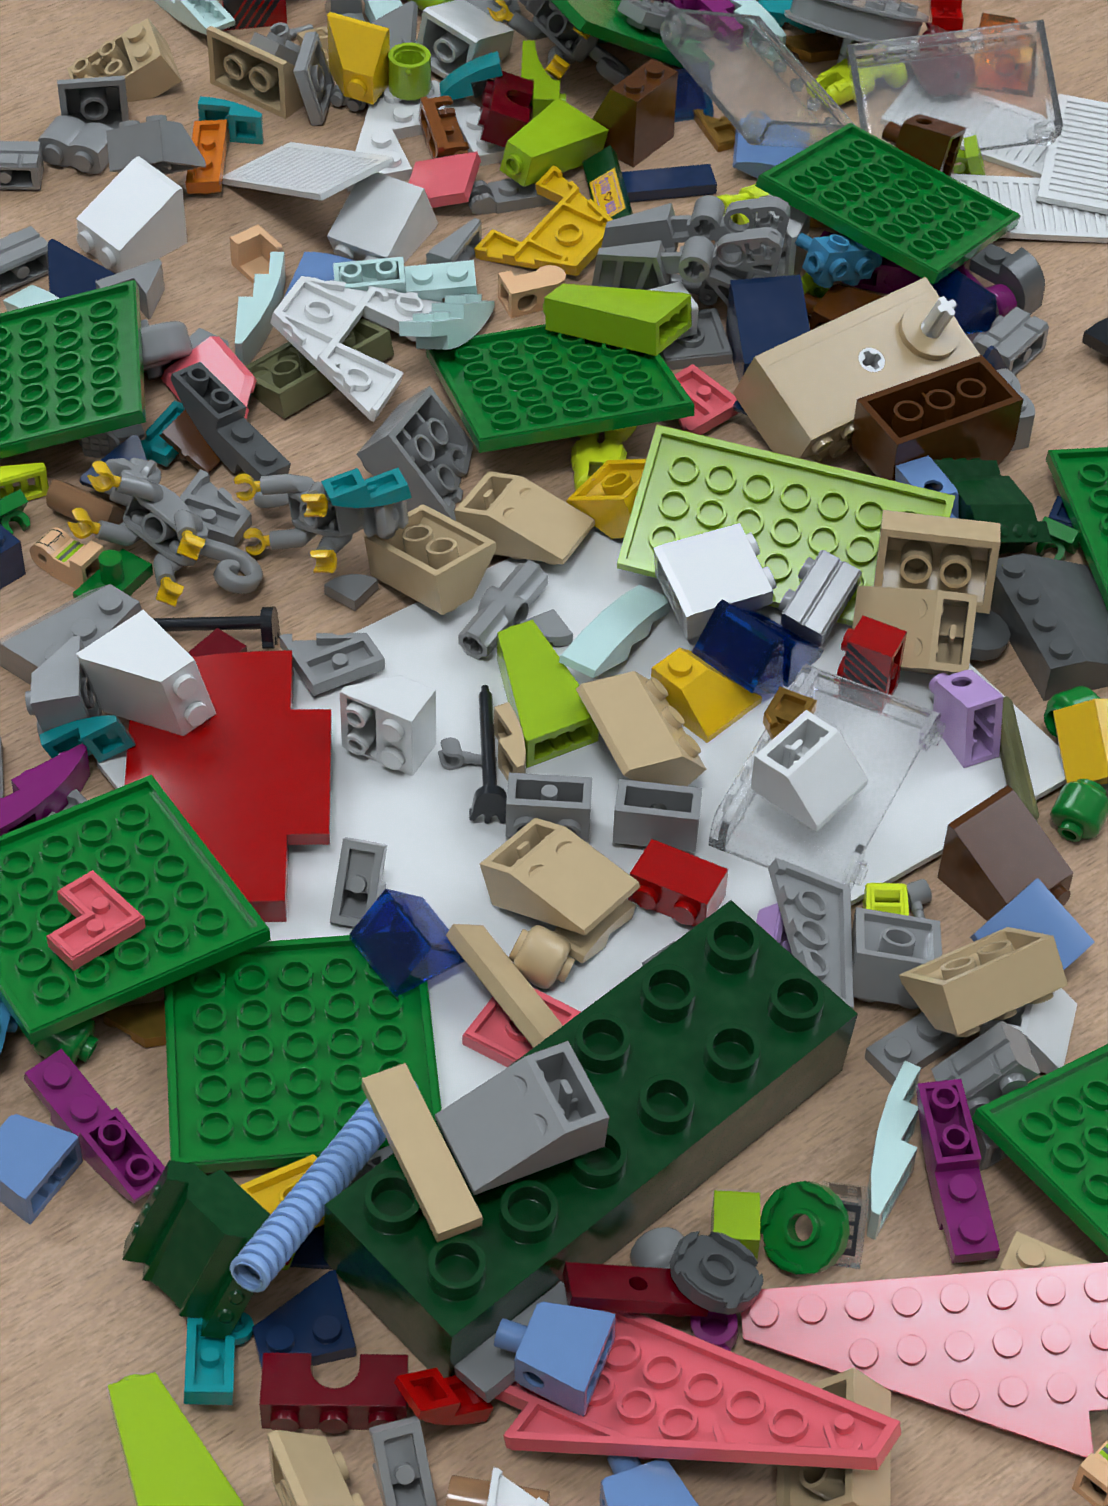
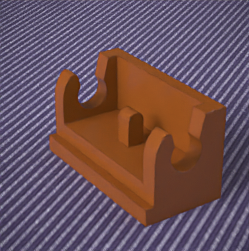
M450 96L428 99L427 97H420L419 122L432 159L469 153V145L464 141L455 109H438L441 106L453 104Z

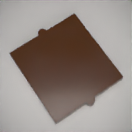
M186 409L160 434V437L179 453L181 459H186L198 470H204L209 474L221 462L220 458L196 428Z

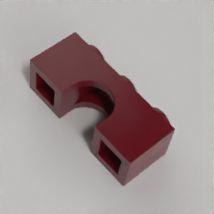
M502 71L503 76L495 77L493 80L487 79L477 126L482 127L480 140L505 148L507 141L529 123L530 108L528 106L533 95L534 81Z
M263 1353L259 1402L262 1429L294 1432L297 1429H320L326 1433L336 1434L346 1430H369V1428L405 1419L408 1416V1403L394 1384V1381L398 1375L409 1373L408 1355L360 1354L359 1371L356 1378L344 1387L329 1388L319 1384L313 1377L312 1353Z

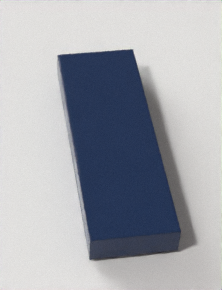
M710 164L622 172L630 202L710 195L717 192V182Z

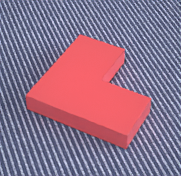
M92 870L57 891L59 902L76 919L46 937L48 947L75 971L146 928L145 918Z

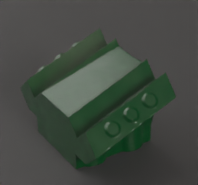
M966 458L933 460L958 491V519L1000 523L1001 542L999 555L1006 552H1020L1027 545L1033 544V542H1052L1046 521H1037L1033 504L1010 476H1001L997 460H982L980 458H973L971 460Z
M169 1160L156 1185H154L149 1198L143 1205L137 1220L131 1227V1231L125 1240L122 1260L144 1263L142 1280L151 1281L155 1286H158L180 1309L179 1316L202 1318V1337L225 1340V1336L231 1335L254 1292L242 1288L234 1280L230 1271V1264L271 1214L222 1169L207 1176L195 1164Z

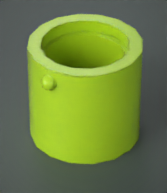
M408 42L395 45L390 49L388 53L389 91L393 96L402 100H418L420 97H425L429 94L431 90V54L425 46L419 43Z

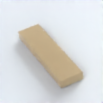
M453 924L446 934L447 939L533 1048L563 1026L483 925Z
M406 1063L362 1078V1089L436 1241L440 1242L482 1226L483 1217Z

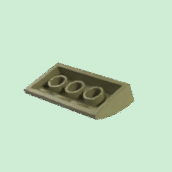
M360 318L342 343L381 362L394 356L390 331L363 318ZM290 342L246 365L257 380L254 392L251 394L264 406L284 419L337 389Z

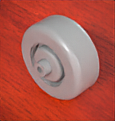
M147 319L141 320L143 373L146 372L148 379L151 380L162 377L163 367L175 363L180 358L189 356L193 347L187 327L183 322L170 321L149 326Z

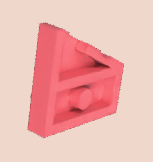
M694 364L674 374L694 403L695 416L678 419L683 431L702 435L739 413L733 409V404L737 400L736 397Z

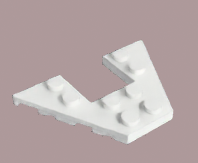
M431 81V90L425 96L427 99L440 97L438 81ZM387 88L374 105L369 104L355 151L392 156L395 163L378 171L379 173L401 181L410 179L412 168L397 139L423 135L419 122L420 99L402 100L393 96L389 88ZM463 97L453 100L452 105H444L438 108L439 110L444 108L455 109L464 141L469 145L468 152H478L481 159L480 166L502 162L505 148L480 140L482 127L477 126L480 116L479 106ZM355 184L347 187V191L350 192Z
M301 276L274 310L270 323L370 421L374 422L400 385L404 372L342 343L361 317L399 333V321L413 320V313H429L432 311V303L440 302L420 299L418 293L415 292L400 293L394 289L369 286L368 291L345 288L346 282L322 281L318 278ZM405 336L409 340L416 342V337Z

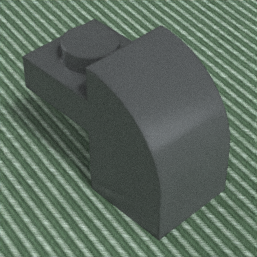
M990 243L971 258L969 270L994 284L1007 286L1013 292L1018 308L1031 315L1042 306L1045 291L1044 274L1037 260L1027 250L1021 247L1011 254Z

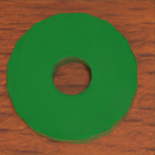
M812 1181L795 1182L775 1190L764 1204L760 1217V1234H763V1241L766 1245L763 1247L767 1256L780 1269L796 1275L817 1274L832 1267L845 1252L850 1235L849 1215L842 1200L829 1187ZM805 1214L810 1218L813 1229L810 1237L802 1241L796 1234L795 1225L799 1217Z

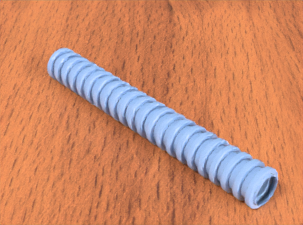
M368 1099L362 1103L355 1114H353L315 1160L313 1165L310 1166L284 1200L263 1223L261 1228L258 1229L254 1237L248 1241L238 1256L231 1262L230 1271L232 1277L242 1288L250 1292L259 1293L268 1287L285 1263L288 1262L293 1253L300 1247V1244L304 1242L315 1226L321 1221L322 1217H324V1205L349 1186L351 1181H353L385 1141L386 1136Z

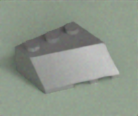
M428 386L399 404L358 451L357 456L362 461L364 468L373 476L395 468L400 469L412 498L406 500L407 512L424 504L456 521L455 505L461 501L463 490L460 488L461 478L468 472L474 444L433 389Z
M111 584L89 590L1 638L0 666L31 685V673L71 637L80 636L84 647H87L142 611L140 602Z

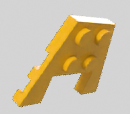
M553 165L539 179L535 186L538 195L558 204L522 242L492 229L474 248L477 259L532 269L553 265L562 268L565 274L578 276L597 256L599 248L602 247L606 224L613 219L592 199L587 200L579 192V187L573 181L568 182L562 176V171Z

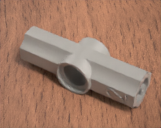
M530 560L526 563H519L499 588L491 586L486 590L480 601L477 614L458 635V644L463 647L467 655L477 660L480 657H487L497 646V632L510 626L518 625L521 621L526 620L529 606L548 585V575L544 573L540 565Z

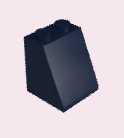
M800 275L730 280L725 333L733 353L732 360L738 381L740 382L755 356L810 331Z

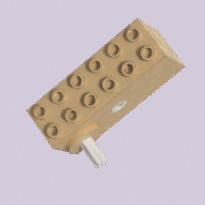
M925 277L755 356L733 394L772 452L820 463L822 458L830 455L832 458H835L849 449L852 432L855 430L853 423L857 399L980 356V354L954 317L956 313L954 309L957 306L956 302L953 299L947 301L944 296L939 297Z

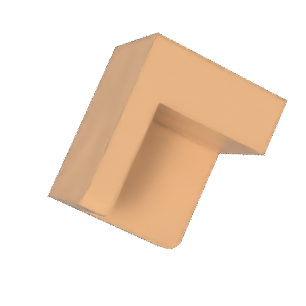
M258 224L230 237L232 266L253 284L255 274H269L270 252H283L281 243Z

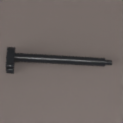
M275 606L262 607L260 616L153 618L166 632L211 631L216 628L220 630L260 629L262 649H274L275 645H278V638L281 635L278 612Z
M483 685L479 693L483 786L477 789L474 794L472 807L469 809V820L474 821L479 815L483 814L484 822L489 824L491 817L496 815L500 823L504 824L506 823L507 795L503 788L497 786L492 693L489 691V686Z

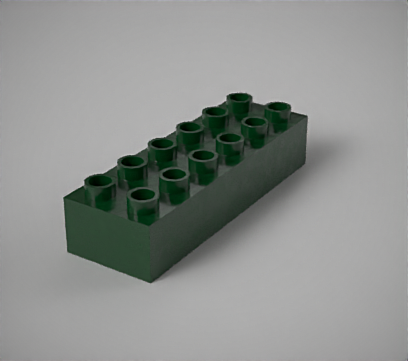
M730 900L517 1060L519 1061L527 1055L568 1041L609 1116L604 1147L473 1195L437 1121H435L483 1217L482 1226L437 1242L393 1153L324 1205V1260L333 1270H336V1273L427 1369L437 1367L444 1378L455 1376L454 1366L494 1335L503 1318L510 1321L513 1320L560 1281L564 1283L562 1273L566 1262L605 1263L839 1074L844 1066L858 1013Z

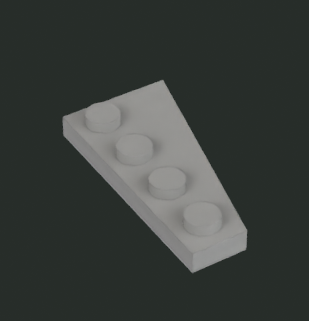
M621 0L617 9L628 16L627 23L638 29L644 30L646 27L658 34H661L663 31L672 37L678 38L681 36L691 42H695L696 38L709 41L714 31L710 26L665 1L663 3L660 1L652 3L648 0Z
M775 858L768 867L792 955L854 1009L850 887Z

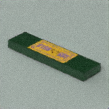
M609 145L582 163L592 200L615 220L631 215L633 212L617 153Z

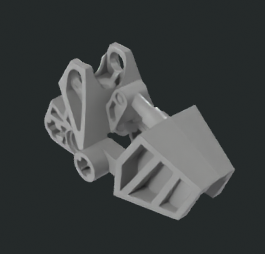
M705 195L696 201L692 215H675L673 205L669 203L608 221L605 227L602 247L599 248L592 286L649 290L681 281L689 293L699 296L701 303L713 305L716 303L719 295L728 306L730 280L775 277L783 250L784 236L789 223L791 207L788 202L779 197L771 196L735 201L728 205L725 211V205L718 197ZM769 211H774L775 215L780 217L774 218ZM741 213L748 217L749 222L739 225L732 221L731 216ZM685 242L684 246H681L680 251L677 252L678 244Z

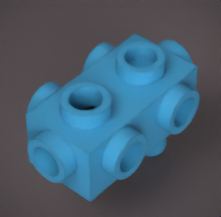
M802 232L795 242V245L808 252L802 268L813 278L817 285L824 288H831L836 281H842L852 286L858 285L860 279L871 278L873 271L881 265L883 259L881 255L845 235L832 234L826 237L811 238Z

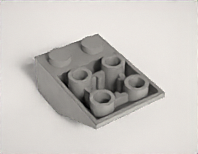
M566 1041L523 1057L436 1113L435 1119L473 1195L604 1147L609 1116L570 1043Z

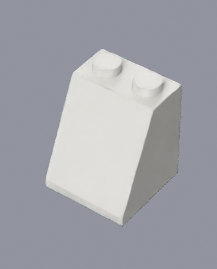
M454 0L426 7L423 10L417 43L425 46L430 51L431 71L445 78L463 64L488 53L499 51L500 60L502 61L509 55L514 30L500 21H495L489 14L466 0Z
M140 156L134 158L76 218L78 229L77 242L81 249L86 253H90L105 268L111 269L116 274L159 259L187 243L183 188Z
M376 172L355 183L327 237L335 255L356 261L403 257L405 263L434 231L438 221L424 188Z
M740 523L653 548L655 575L687 641L773 602V589L777 588L775 579L767 566L761 567L756 557L760 554L757 542L752 533L745 535Z
M144 610L76 653L98 705L106 713L181 736L186 735L216 714L195 659Z

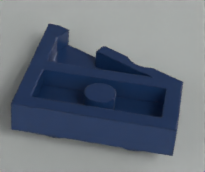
M336 1270L325 1273L252 1327L261 1372L263 1353H312V1366L356 1356V1346Z

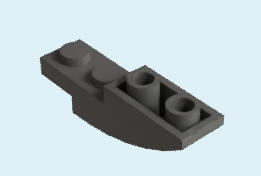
M201 362L171 374L174 388L191 420L211 449L233 474L244 471L254 481H260L261 476L289 474L291 463L244 418L247 407Z

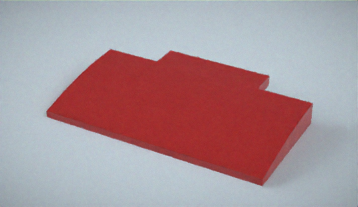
M292 650L250 651L193 657L216 714L184 736L129 720V734L133 737L135 746L127 749L124 785L152 775L264 922H287L289 845H330L331 709H293L294 670Z

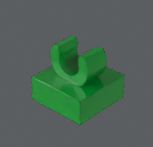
M21 489L0 499V525L12 535L14 532L10 528L9 522H17L23 531L28 530L30 526V519L23 512L28 500Z
M1044 516L1042 521L1047 523L1052 542L1038 543L1036 546L1037 556L1042 557L1046 549L1055 548L1058 552L1054 559L1064 561L1066 552L1074 555L1080 546L1079 531Z

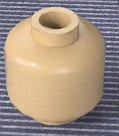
M540 925L532 927L529 931L522 929L509 955L510 960L526 980L543 989L551 987L556 979L564 983L575 962V959L568 956L571 949L569 940Z

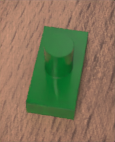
M123 548L119 552L116 550H105L98 557L100 569L73 592V598L108 584L131 596L153 575L152 564Z

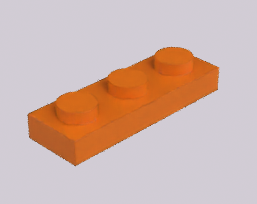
M227 119L194 121L192 141L205 159L206 167L187 171L185 182L187 194L221 192L229 135Z

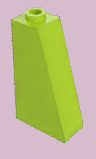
M558 98L507 141L499 171L525 187L538 182L553 165L558 167L562 173L582 166L584 160L603 150L608 129L561 98Z
M563 283L544 297L543 313L545 315L546 330L654 356L661 353L692 327L691 294Z
M533 619L497 632V662L507 701L515 711L523 731L526 749V768L599 741V730L576 691V688L579 686L578 682L564 664L559 663L560 657Z
M156 1372L146 1375H128L119 1382L108 1385L111 1408L136 1506H244Z

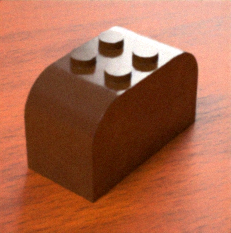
M980 355L857 399L853 423L855 430L852 432L851 445L856 454L876 477L895 481L896 465L925 456L931 457L932 460H942L943 458H952L953 460L958 458H966L967 460L973 458L997 460L999 465L1014 446L1023 398Z

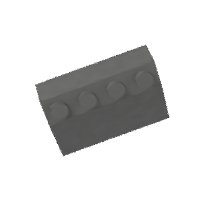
M1024 553L999 558L990 609L998 614L1008 625L1011 634L1009 642L1043 701L1049 700L1057 693L1077 686H1085L1091 690L1108 687V611L1088 566Z

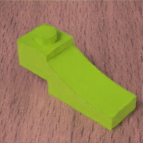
M523 40L521 77L534 81L533 95L529 106H533V118H535L554 100L561 98L566 102V94L560 93V80H553L541 65L536 51V41Z

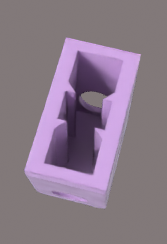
M964 670L951 675L940 673L934 676L929 683V689L934 694L933 723L963 768L999 757L1003 696L973 670Z

